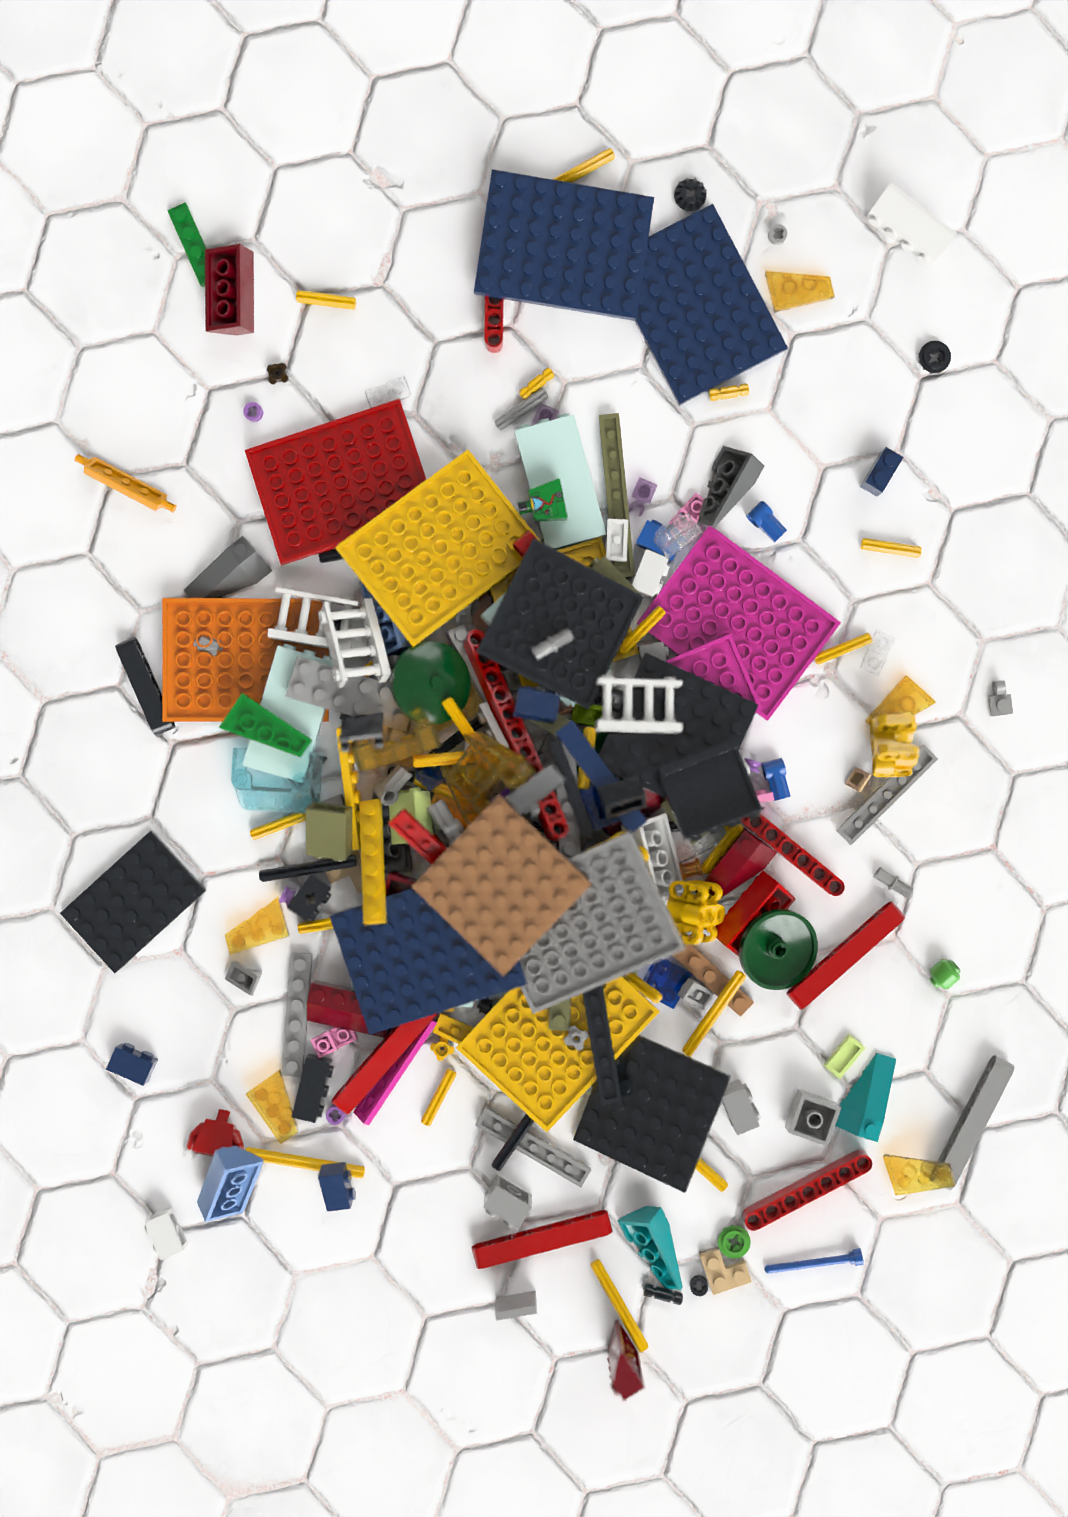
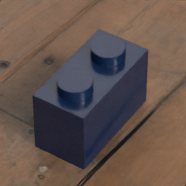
M885 447L879 453L860 487L878 497L884 492L904 457Z
M531 686L519 687L516 693L513 717L554 724L557 719L560 695L555 694L551 690L536 691Z
M121 1043L115 1047L106 1070L144 1086L149 1082L158 1059L154 1058V1055L148 1051L141 1052L136 1050L132 1044Z
M346 1162L321 1165L318 1180L326 1211L351 1209L353 1200L356 1199V1190L351 1185L352 1175L351 1171L347 1170Z

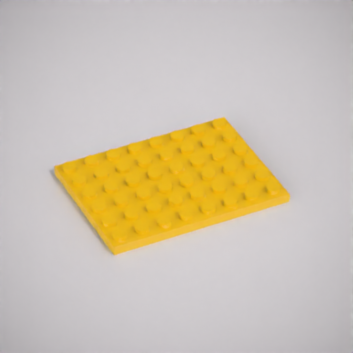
M467 449L335 548L407 641L414 647L515 571L522 557L512 544L527 530L531 531L535 536L536 534Z
M622 976L602 984L615 1060L660 1013V1010L632 987ZM521 987L507 991L456 1046L458 1051L545 1132H548L597 1080L583 993L571 998L570 1027L576 1026L588 1033V1038L585 1039L583 1049L576 1050L574 1046L565 1044L564 1038L568 1036L569 1031L549 1030V1007L534 1014L532 1013Z

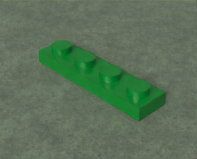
M185 202L167 211L201 287H204L205 249L207 248Z

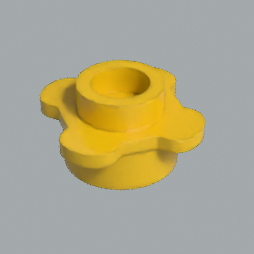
M440 1037L439 1041L430 1045V1050L434 1051L439 1061H443L448 1054L454 1053V1047L450 1046L448 1039Z

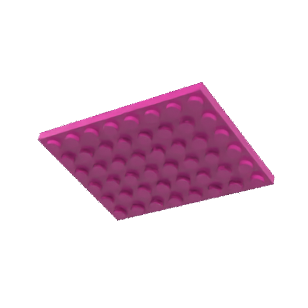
M708 526L664 585L659 595L656 596L636 623L639 626L657 606L662 607L666 612L665 615L648 633L658 641L664 642V645L668 646L677 655L686 653L731 633L763 710L756 712V714L766 721L771 718L841 624L839 620L725 535Z

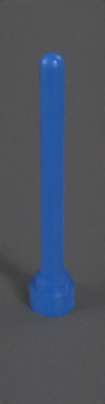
M861 1248L852 1249L851 1252L845 1255L766 1265L764 1271L767 1274L844 1263L861 1266L864 1265Z

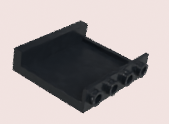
M737 738L656 770L684 841L688 839L691 843L703 839L701 834L709 832L710 835L722 831L721 827L729 824L731 828L741 824L740 819L747 816L749 820L761 816L760 811L765 810V806L761 807L738 750L740 745Z

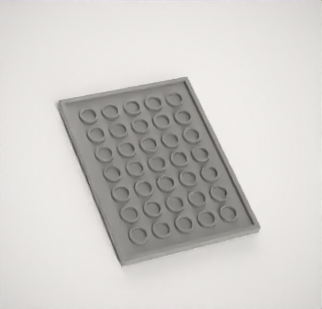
M631 831L567 859L592 885L520 958L528 982L527 985L521 986V989L533 1014L685 950V944Z

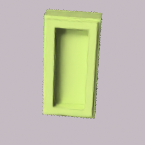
M848 1034L825 1061L823 1066L841 1079L866 1047Z

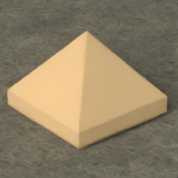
M855 767L845 785L861 792L872 775Z

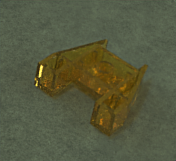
M428 719L416 722L417 726L413 727L414 734L401 737V742L395 743L393 740L385 742L382 748H375V742H369L368 739L356 742V747H353L352 751L359 772L385 767L442 746L434 721L429 722Z
M481 732L464 734L465 739L470 743L469 747L456 764L442 765L440 767L462 818L469 826L491 804L487 797L501 779L509 789H514L528 782L536 772L523 756Z

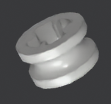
M781 224L772 226L768 239L773 245L784 243L788 235L786 227ZM775 230H777V233L778 231L782 232V239H779V237L775 239L773 237L775 234Z

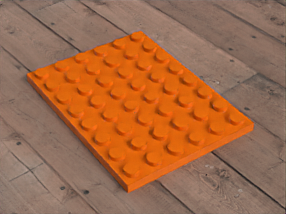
M162 598V722H223L242 693L258 704H261L277 646L283 647L284 644L296 647L295 651L303 653L304 649L316 653L315 657L322 659L324 655L329 656V649L274 640L267 637L268 629H274L277 626L282 598ZM290 599L285 626L288 632L295 633V629H298L303 599ZM311 600L306 627L307 635L315 636L318 633L320 624L318 613L323 606V602ZM204 635L210 637V642L207 645H201L198 638ZM196 638V643L200 647L205 648L211 645L213 638L217 639L219 647L223 648L222 652L218 650L217 655L213 656L208 652L198 651V647L193 646L194 640ZM326 709L323 722H329V709Z

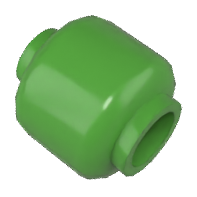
M941 959L930 968L932 977L929 979L936 988L949 989L960 980L961 976L959 973L961 970L952 959Z

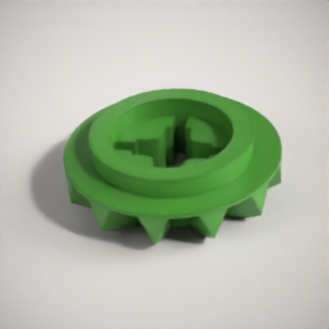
M731 1225L724 1228L719 1234L718 1246L726 1257L740 1258L749 1251L751 1239L748 1232L741 1226ZM737 1235V1240L740 1244L735 1243L731 1247V1242L728 1239H733Z

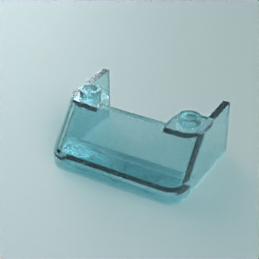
M233 748L231 782L238 802L243 809L306 814V808L312 802H320L323 753L309 752L308 773L301 772L294 775L290 789L252 786V775L246 766H242L247 748Z

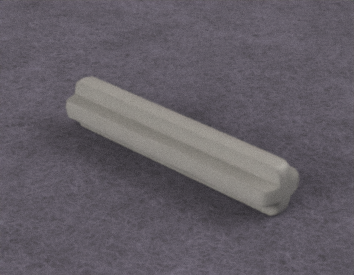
M543 388L539 389L494 421L496 427L499 430H503L548 399L547 392Z

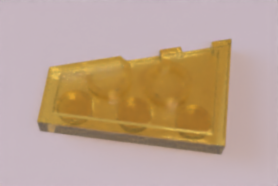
M765 271L774 313L830 300L835 297L830 276Z
M905 675L864 721L870 726L871 718H876L880 715H916L937 702L911 678Z
M279 897L272 900L267 906L258 910L253 916L244 920L224 935L230 955L290 937L282 905L279 903Z

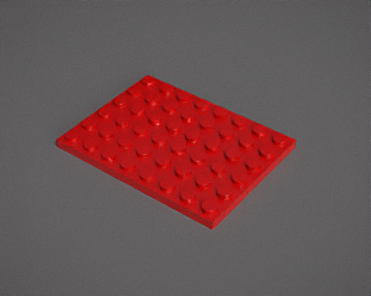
M400 399L244 450L279 562L282 566L334 549L427 480Z

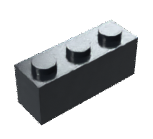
M310 1053L306 1056L291 1118L316 1123L318 1117L322 1118L325 1108L322 1105L323 1097L327 1098L330 1087L326 1085L328 1077L332 1078L335 1067L331 1065L333 1059L327 1057L318 1058L317 1055Z

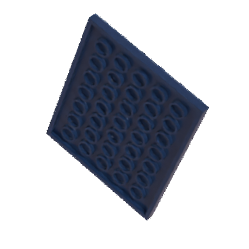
M492 169L473 294L636 321L654 197Z
M713 203L649 236L635 323L678 406L788 349Z
M413 888L385 897L386 923L364 924L363 904L330 915L369 1035L528 984L520 959L503 976Z

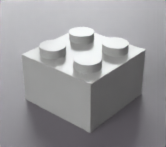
M739 1079L728 1084L722 1099L729 1121L737 1136L761 1127L758 1122L761 1119L757 1107H755L754 1102H750L753 1100L750 1089L746 1083L742 1084Z
M797 1089L784 1127L790 1134L828 1147L841 1107L835 1101Z
M496 1175L484 1196L483 1208H485L486 1213L490 1216H498L503 1219L507 1226L511 1228L515 1226L520 1229L532 1208V1195L501 1176Z

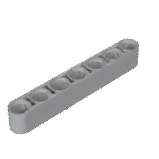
M996 1055L990 1058L930 1176L932 1182L950 1191L955 1187L1015 1069L1013 1064Z

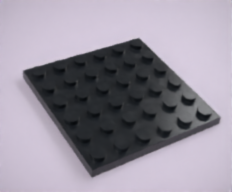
M533 538L476 653L585 709H589L601 686H595V681L601 678V675L607 674L644 596ZM565 629L572 633L573 640L557 648L556 652L552 651L539 660L533 654L531 648L546 641L547 637H553Z
M645 652L633 679L663 680L664 677H675L676 681H682V686L674 688V719H676V723H682V731L678 734L609 732L600 750L599 757L613 775L622 779L638 776L645 790L667 799L656 770L736 738L741 746L759 704ZM632 687V718H634V721H642L645 708V687ZM653 688V718L655 722H663V719H665V688ZM624 700L614 721H621V718H624Z
M639 1034L615 1060L622 1101L601 1104L596 1080L573 1140L686 1193L732 1075Z

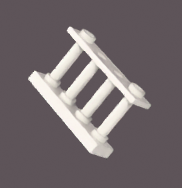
M282 585V588L276 587L275 592L278 595H282L277 626L274 629H268L267 637L274 640L329 649L323 623L319 624V630L315 636L307 635L306 627L311 600L323 602V604L329 603L330 610L331 604L344 606L343 611L352 610V607L359 608L360 604L358 601H355L356 598L350 596H343V599L294 591V587ZM291 597L303 599L298 629H295V633L288 632L287 628H285ZM350 618L341 619L340 630H348ZM348 638L338 639L340 650L352 649L353 644L348 642Z
M372 598L364 599L358 609L331 612L329 603H324L318 613L320 623H323L334 667L333 679L337 681L338 688L344 686L347 677L374 674V676H377L378 683L386 682L391 675V670ZM357 617L363 620V628L335 631L333 620ZM364 636L368 640V647L340 650L338 639ZM365 655L372 657L373 666L345 669L342 658Z
M601 675V678L595 681V686H603V717L595 722V731L678 734L682 731V723H676V719H674V688L682 686V681H676L675 677H664L663 680L616 679L613 675ZM611 686L624 687V718H621V721H613V717H611ZM632 687H645V708L642 721H634V718H632ZM653 688H665V719H663V722H655L653 718Z

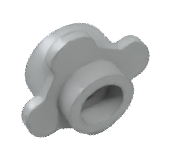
M571 1026L568 1036L564 1038V1042L566 1045L574 1046L576 1050L583 1049L585 1039L588 1038V1033L576 1026Z

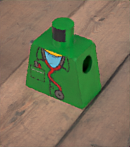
M560 478L528 490L529 500L517 502L520 515L532 512L534 522L566 521L568 519Z

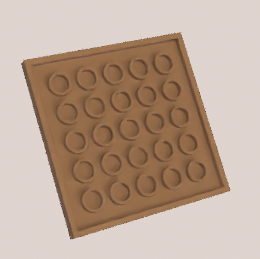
M498 795L417 880L412 888L504 976L592 883L522 815H519L501 795Z

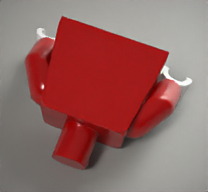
M218 1109L216 1120L205 1119L204 1122L199 1123L190 1132L186 1144L187 1148L182 1152V1157H185L187 1152L191 1154L190 1160L197 1154L214 1157L215 1151L222 1147L237 1146L244 1150L240 1131L236 1129L234 1124L228 1123L230 1111Z

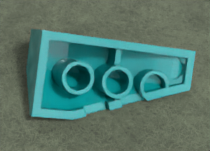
M875 1053L863 1070L861 1077L856 1084H853L849 1094L839 1104L841 1110L835 1125L836 1127L858 1137L878 1142L884 1124L896 1058Z
M644 1206L619 1218L617 1221L625 1238L629 1243L633 1241L638 1247L639 1251L637 1253L641 1258L645 1257L651 1264L650 1270L664 1288L681 1290L683 1286L671 1229L662 1207Z

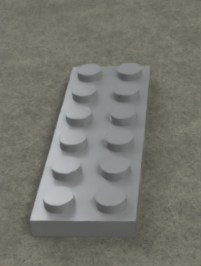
M297 656L285 697L350 716L383 712L384 726L406 732L410 718L403 714L396 705L387 683H378V680L365 676L347 677L344 686L338 688L337 681L333 679L334 667Z

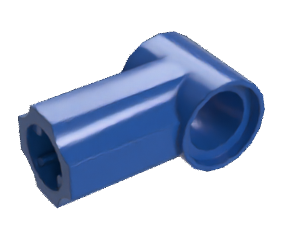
M760 501L746 514L751 524L756 528H760L773 543L787 531L764 501Z
M778 758L763 762L761 765L763 775L766 781H768L770 792H773L774 801L791 797L785 776L787 772L783 759Z

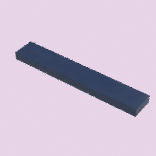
M573 720L555 732L596 790L598 787L617 782ZM639 810L617 816L627 832L631 831L633 833L647 822Z

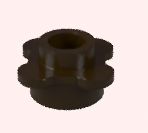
M281 362L267 366L266 370L269 374L268 381L270 384L275 385L277 382L286 383L288 381L285 363Z

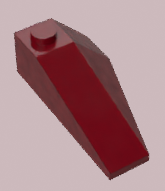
M743 828V831L704 881L719 884L723 890L722 897H724L764 870L777 854V851L746 828ZM712 889L708 890L712 896L715 895V891H712Z

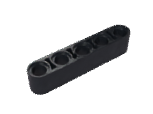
M134 636L116 644L117 654L153 734L158 736L176 727L175 722H162V693L138 639Z

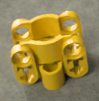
M886 714L871 718L870 746L873 776L906 777L912 774V768L917 764L919 757L918 747L910 744L913 740V733L916 732L917 728L914 715Z
M702 880L672 882L669 886L670 896L666 906L684 944L694 945L700 942L708 943L714 941L717 937L715 925L722 923L725 916V907L717 903L723 894L721 886ZM678 884L683 886L684 891L681 896L675 890ZM712 889V891H715V895L712 896L708 890ZM690 891H697V893L692 894ZM703 930H707V932L710 933V936H706V934H703Z

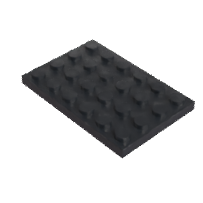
M151 830L61 911L60 914L115 974L207 890L156 833Z

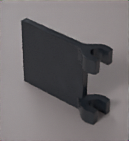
M383 712L342 718L340 735H338V741L341 746L340 751H350L349 741L374 738L375 748L384 747Z

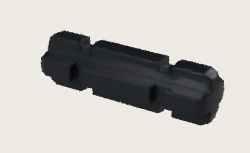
M645 1284L643 1289L644 1296L650 1298L654 1296V1299L668 1303L672 1301L676 1305L682 1304V1293L676 1291L673 1293L669 1289L658 1286L655 1288L653 1287L654 1285Z

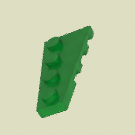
M243 693L218 727L298 757L303 756L313 741Z

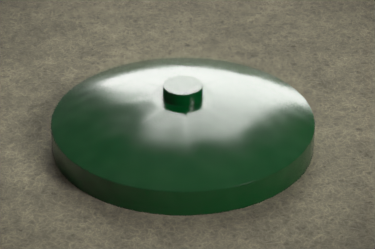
M426 641L418 643L414 647L410 646L400 654L391 672L390 686L393 699L403 714L415 722L432 725L441 724L452 719L442 705V702L449 697L454 700L460 711H462L470 695L471 677L466 662L455 649L441 642Z
M774 909L759 915L746 928L740 941L739 960L744 973L756 985L768 990H783L796 985L807 976L815 963L818 952L816 932L805 917L792 910Z

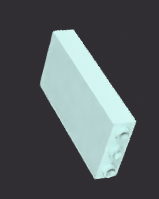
M564 413L549 421V418L537 421L536 425L529 426V424H523L518 426V430H514V435L529 490L560 478L568 519L566 521L538 522L544 544L558 550L595 538L605 537L606 530L574 414Z
M284 644L283 647L277 646L260 705L313 741L303 756L298 757L250 739L242 766L305 783L326 708L285 697L297 656L333 667V663L329 656L324 655L323 659L315 657V652L304 649L303 653L295 651L296 647Z

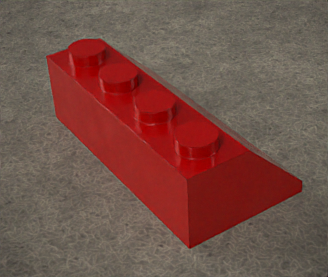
M762 871L755 877L747 890L741 894L737 902L728 910L722 923L715 925L717 930L716 939L739 957L740 941L749 924L767 911L788 909L796 898L765 871Z

